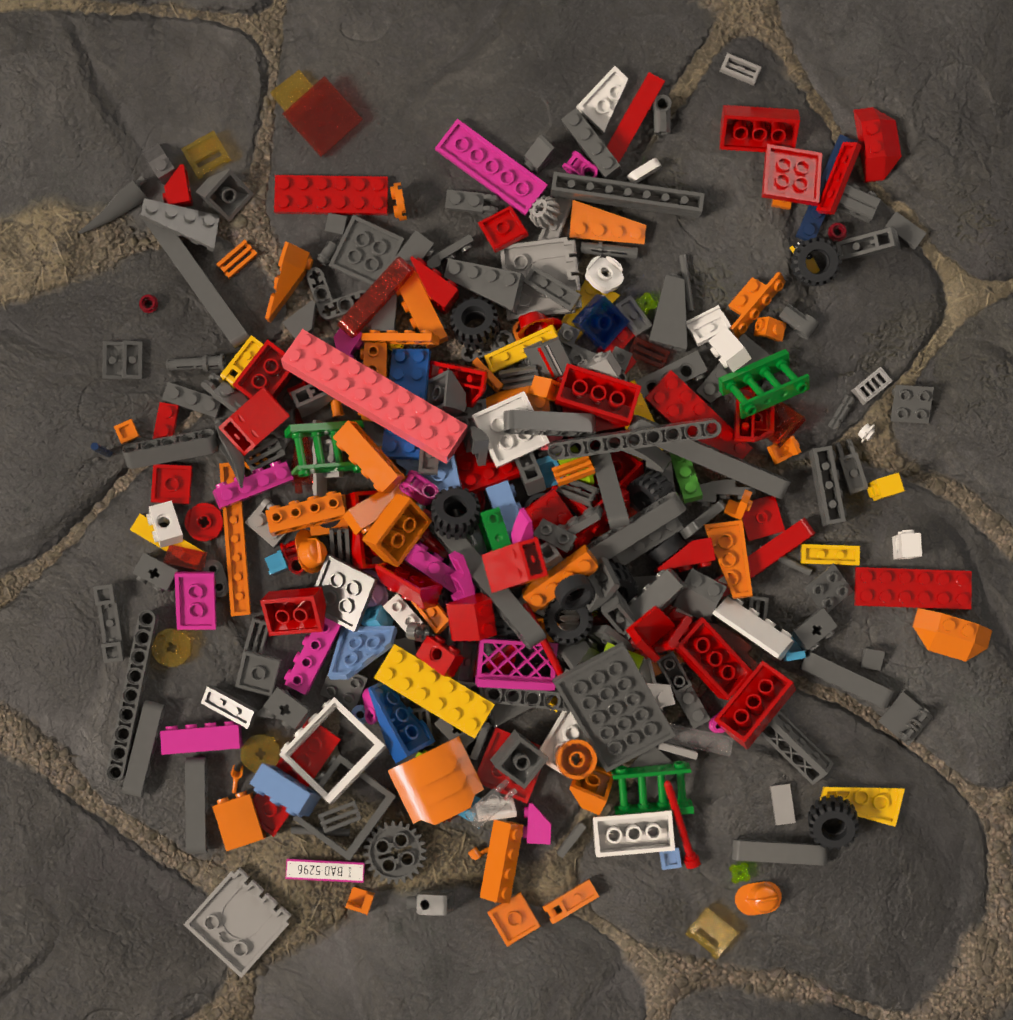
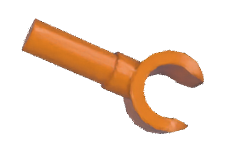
M233 765L231 770L233 778L232 793H237L238 781L243 775L244 767H241V771H235V765Z
M474 847L468 854L473 860H477L485 853H488L489 847L481 851Z

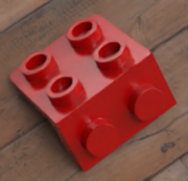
M654 606L628 627L626 631L631 637L629 641L636 650L640 648L639 652L645 659L650 658L655 663L660 657L652 645L675 627V624L658 606Z

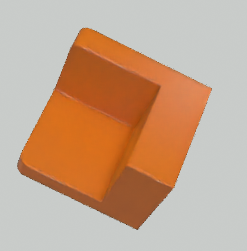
M534 375L529 393L555 402L561 383L553 379Z
M354 886L345 908L368 915L375 893Z

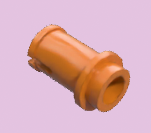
M335 398L330 401L332 417L344 416L342 403Z

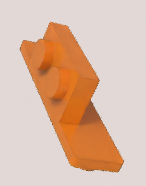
M777 272L767 285L752 277L728 305L732 311L740 315L730 327L736 338H739L747 331L749 325L759 317L760 312L770 304L778 291L782 290L786 283L782 273Z

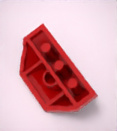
M873 107L855 109L853 112L858 143L862 146L860 155L865 183L884 181L902 157L896 120Z
M430 360L428 380L447 370H451L466 393V407H474L486 390L488 371L460 364Z
M749 385L739 389L747 399L757 396ZM736 398L734 441L757 442L773 436L775 405L741 419L740 402Z

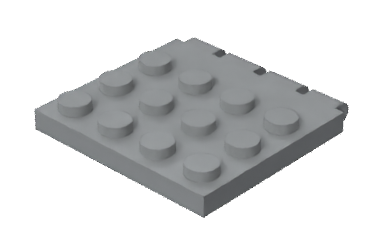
M567 237L516 243L500 250L502 269L522 273L526 278L531 268L535 266L574 291H581L579 276H572V274L579 273L577 257H570V255L577 254L575 240L568 241ZM524 284L517 314L506 309L507 320H518L520 316L533 311H538L546 317L576 313L575 309L582 308V299L580 298L573 311L570 312Z
M239 868L236 872L232 870L183 925L242 978L290 924L287 920L292 914L283 906L275 910L274 908L278 905V902L268 892L262 898L260 894L264 889L254 880L247 884L246 881L250 876Z

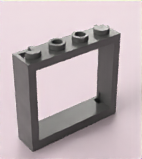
M341 754L338 757L334 755L328 763L330 766L326 773L322 772L316 781L323 788L341 763L350 770L355 764ZM363 772L359 777L386 797L348 850H345L304 818L297 815L293 817V820L348 861L353 858L397 797L396 794L366 772Z

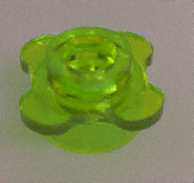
M645 292L643 296L635 300L645 315L648 314L649 310L657 307V302L653 300L648 292Z
M747 863L732 864L729 867L733 883L737 884L739 881L748 882L750 880Z

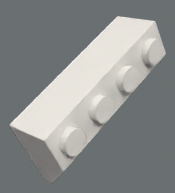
M727 597L714 610L713 615L780 661L794 643L790 639L792 637L790 633L784 629L781 632L774 628L776 626L775 623L767 618L765 621L758 617L759 612L751 607L747 610L742 606L744 602L739 599Z
M671 810L593 817L596 857L675 850Z

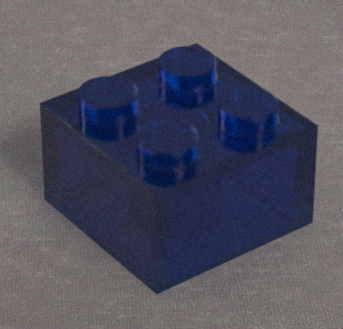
M596 294L572 320V323L597 348L603 350L610 345L630 322L605 295Z

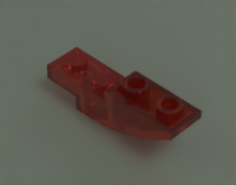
M708 622L748 667L754 671L758 664L747 654L752 647L730 630Z

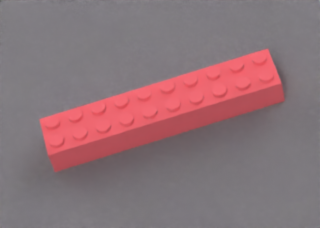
M304 329L301 330L281 359L285 370L445 464H448L467 435L468 425Z

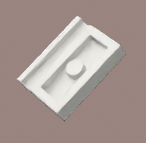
M719 305L686 321V326L698 347L709 342L708 340L725 327L731 331V325Z

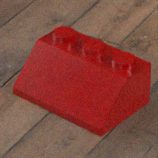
M386 562L376 564L375 569L379 580L383 585L387 586L388 590L397 592L402 595L403 599L416 603V606L420 609L426 610L437 606L443 585L403 562L399 567Z
M322 587L269 591L260 600L269 636L323 632L326 601Z

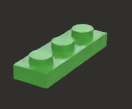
M670 452L672 468L683 502L688 503L703 499L692 461Z

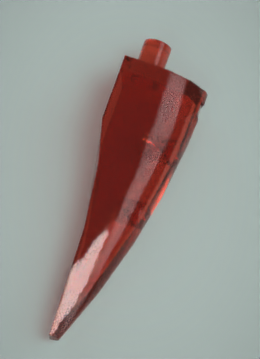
M295 408V424H304L298 409ZM304 437L302 441L306 464L310 465L313 464L309 438ZM295 444L291 471L299 465ZM313 474L306 477L292 475L293 480L291 483L295 485V494L303 493L302 485L313 484Z

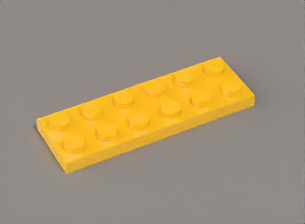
M396 644L393 645L374 677L474 739L495 706L491 701L451 677L442 676L424 661Z

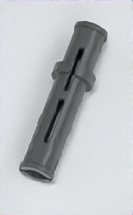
M581 241L580 253L594 254L600 257L604 255L637 259L638 247Z

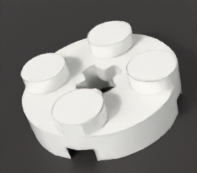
M597 256L587 266L585 279L601 293L608 294L618 289L623 282V268L612 257L600 258V256ZM606 271L608 273L607 277L602 275L601 272L604 273Z

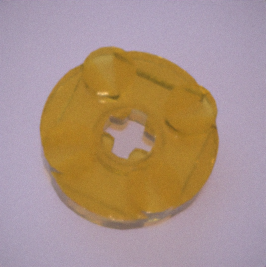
M165 629L157 634L152 644V654L155 660L167 667L182 665L192 653L191 640L182 630ZM170 642L177 646L174 653L167 651Z
M265 734L254 735L245 742L241 749L242 763L254 773L258 771L262 763L276 766L280 760V747L273 737ZM259 748L266 752L262 760L259 756L255 755L256 752H259Z

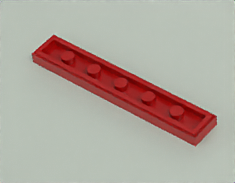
M650 72L647 74L607 145L608 150L618 163L623 158L665 83V80Z

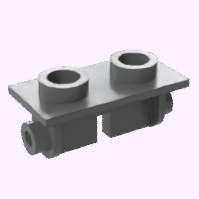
M545 519L541 520L533 533L534 536L566 553L573 549V543L577 538L574 534Z

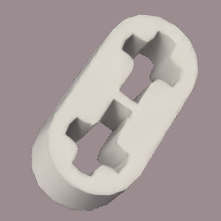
M654 158L632 171L627 178L630 183H638L658 171L662 165L657 158Z

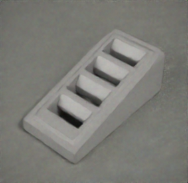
M879 367L852 389L851 392L864 405L889 385L892 380ZM878 373H879V374L884 378V380L886 381L884 384H883L882 381L876 376ZM872 378L880 385L879 388L873 383ZM867 382L875 390L874 392H872L866 385ZM861 387H863L867 391V393L869 394L868 397L860 389Z

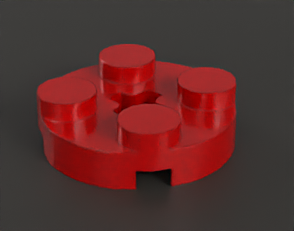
M209 503L197 504L185 516L186 530L190 536L198 541L207 542L216 539L224 527L222 512L216 506ZM207 517L209 525L202 528V524L199 521Z

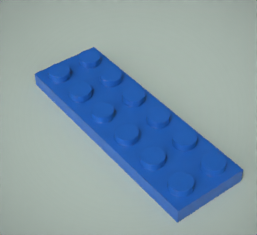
M392 349L389 380L425 401L429 378L430 349ZM384 428L382 451L389 459L419 460L420 448Z

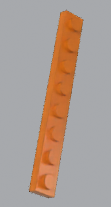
M219 463L221 483L225 481L227 484L234 482L235 474L230 464ZM242 501L223 509L232 617L251 615Z

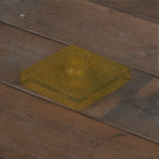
M300 70L296 71L270 92L271 96L293 122H296L323 100L322 96Z

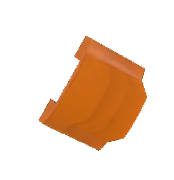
M459 736L388 770L413 824L421 820L433 825L441 823L471 808L475 794L484 790Z

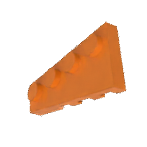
M572 200L569 238L645 244V224Z
M743 521L705 524V531L708 538H712L714 553L732 598L753 597Z

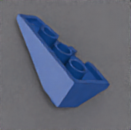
M382 682L368 688L386 747L395 763L435 742L426 723L423 720H419L413 714V710L402 703L400 696L392 688Z

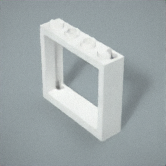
M335 697L322 705L323 709L318 714L315 713L309 718V724L305 728L301 727L294 734L295 738L292 742L285 743L281 749L282 752L279 754L331 805L386 749V746ZM337 708L375 745L327 793L290 756Z

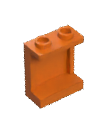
M247 791L235 794L236 798L229 800L228 797L217 800V804L212 806L226 852L267 837L265 830H262L252 798L253 793L247 794Z

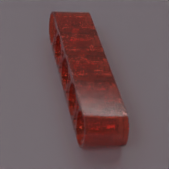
M402 257L396 258L340 319L337 326L350 338L356 337L412 276L415 269Z

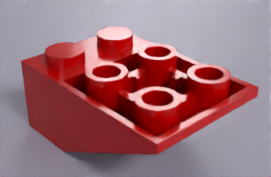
M411 256L412 268L415 269L432 306L444 315H447L459 299L457 284L450 279L448 281L441 277L442 274L435 268L432 270L426 266L427 263L419 257L416 259Z
M263 387L218 428L245 456L290 415L269 391Z
M538 537L517 542L481 555L492 593L549 577Z
M712 538L689 542L656 568L654 572L658 573L663 569H678L679 572L692 569V566L697 565L698 569L711 566V562L716 560Z

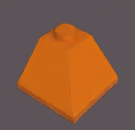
M596 766L589 776L579 780L572 779L569 789L581 808L600 816L607 802L614 779L611 771L606 772L605 769Z

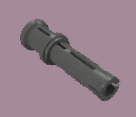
M220 354V356L204 355L199 358L166 359L167 371L203 369L206 372L210 369H221L223 371L226 368L224 354Z

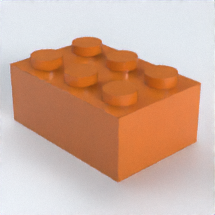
M396 493L362 540L384 562L399 567L432 520L411 498Z

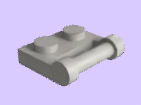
M266 497L245 523L275 548L286 534L274 537L270 534L267 517L263 511L266 508L269 510L271 506L275 505L269 497Z

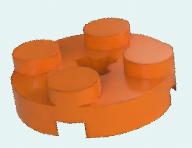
M401 182L393 183L394 186L390 187L392 200L396 199L397 204L393 206L396 219L399 218V221H405L407 216H403V213H406L402 189L398 190V187H402Z

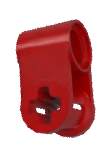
M295 540L286 544L280 543V548L289 570L295 575H304L306 573L304 569L294 570V564L299 561Z

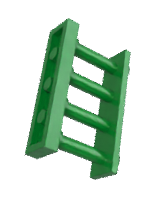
M786 349L718 378L719 392L723 396L732 392L740 402L741 419L810 390L809 375L805 374L798 377L791 370L789 352ZM783 371L791 381L781 385L773 374ZM766 378L774 388L764 392L756 381ZM749 385L757 396L747 399L739 389Z
M363 420L354 421L362 429L364 428ZM347 421L289 425L284 430L285 438H292L295 441L299 463L291 471L292 475L306 477L314 473L340 471L360 473L362 469L352 462H343L342 452L337 447V442L333 438ZM329 435L331 438L336 463H325L321 443L322 436ZM304 437H311L313 439L317 464H306L302 441Z
M496 507L481 512L478 526L484 538L487 552L511 545L500 508Z
M676 761L674 764L630 768L618 766L616 769H612L613 779H618L620 796V804L614 806V814L672 811L664 787L665 775L677 774V802L681 814H694L693 803L691 799L686 798L685 773H691L689 762ZM657 776L659 800L654 803L647 802L646 777ZM638 777L639 802L638 804L630 805L627 798L626 778Z

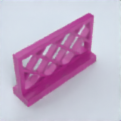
M487 638L479 641L477 675H475L477 687L555 691V685L552 680L555 678V671L552 665L548 663L549 659H545L540 653L543 649L541 643L536 645L540 646L538 649L534 646L535 652L526 658L521 652L525 647L521 640ZM549 642L557 657L558 643ZM484 643H492L497 649L487 656L483 651ZM507 644L513 645L516 649L508 657L501 651ZM500 652L505 660L496 666L491 658ZM519 652L525 660L515 667L510 659ZM539 654L544 662L537 668H534L529 661ZM489 660L495 668L490 673H481L482 665ZM509 662L514 670L509 674H503L499 669ZM528 663L533 671L528 675H522L519 669ZM546 664L551 668L550 677L541 676L538 672Z

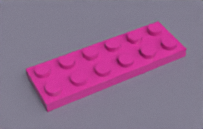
M459 119L454 122L435 147V151L524 216L533 207L532 203L535 204L536 199L540 198L548 187V184Z

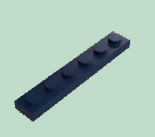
M841 134L838 136L821 176L819 201L842 143L857 141ZM809 205L795 237L804 241L816 238L826 214L818 213L816 211L817 206Z

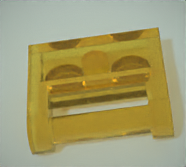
M214 130L181 148L198 179L204 177L203 174L217 166L231 161ZM220 151L221 156L198 168L197 164Z
M708 907L703 910L685 933L688 938L692 937L709 951L715 960L720 957L738 934L734 928ZM699 927L720 943L719 946L715 947L697 932Z

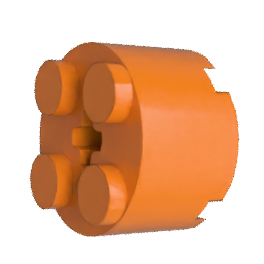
M572 739L564 742L558 748L555 762L558 770L564 776L579 780L589 776L594 771L597 764V756L589 743L583 740ZM577 754L581 760L574 765V761H571V758Z

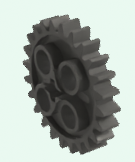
M392 820L390 826L385 821L384 828L377 825L378 832L371 831V834L374 836L373 838H366L370 844L364 845V848L369 850L363 853V856L369 857L365 864L371 863L368 871H376L373 877L381 875V882L384 878H387L388 884H390L392 879H394L396 885H398L399 879L406 883L407 876L412 880L413 872L419 874L417 866L422 868L424 866L420 860H426V856L422 855V853L426 852L427 849L421 848L425 844V841H419L422 833L416 835L417 828L415 827L410 830V823L404 827L403 820L400 821L399 825H396L395 820ZM398 835H404L407 842L403 845L398 844L396 841ZM385 841L388 844V849L381 851L378 848V842ZM409 845L412 846L411 849L399 852L398 857L392 854L379 859L380 855L392 852L393 847L399 850ZM406 853L411 854L413 861L405 863L402 856ZM384 861H393L394 868L390 870L386 869L384 867Z

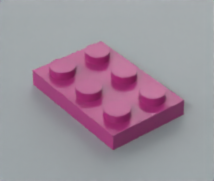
M175 572L177 630H216L215 572Z

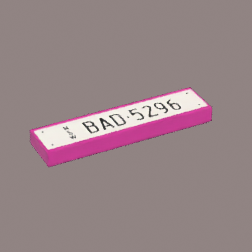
M287 858L285 879L364 883L365 862Z

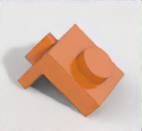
M770 316L758 317L755 323L754 336H764L781 342L783 341L787 323Z
M793 435L766 447L774 465L801 453L799 442Z
M745 489L740 503L729 499L724 513L742 520L745 510L749 512L753 501L750 498L753 492Z

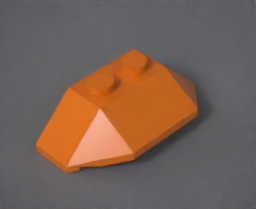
M917 608L912 626L928 651L964 662L986 650L992 634L991 629L980 624Z

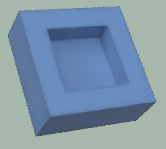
M675 847L674 851L659 852L662 870L682 867L679 847Z

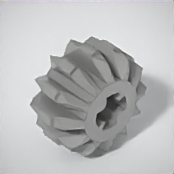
M543 195L541 199L537 198L535 204L532 203L533 207L529 209V218L534 225L545 229L553 226L554 221H558L557 216L561 215L559 211L561 206L550 196Z

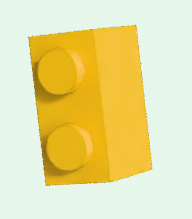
M899 473L876 479L868 483L869 487L867 489L873 501L904 492Z

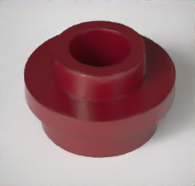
M833 223L828 228V236L835 242L842 241L847 235V229L842 223ZM834 230H838L840 235H835Z
M150 294L144 295L139 301L140 309L148 314L155 312L159 305L157 298ZM151 301L152 306L146 307L147 302Z

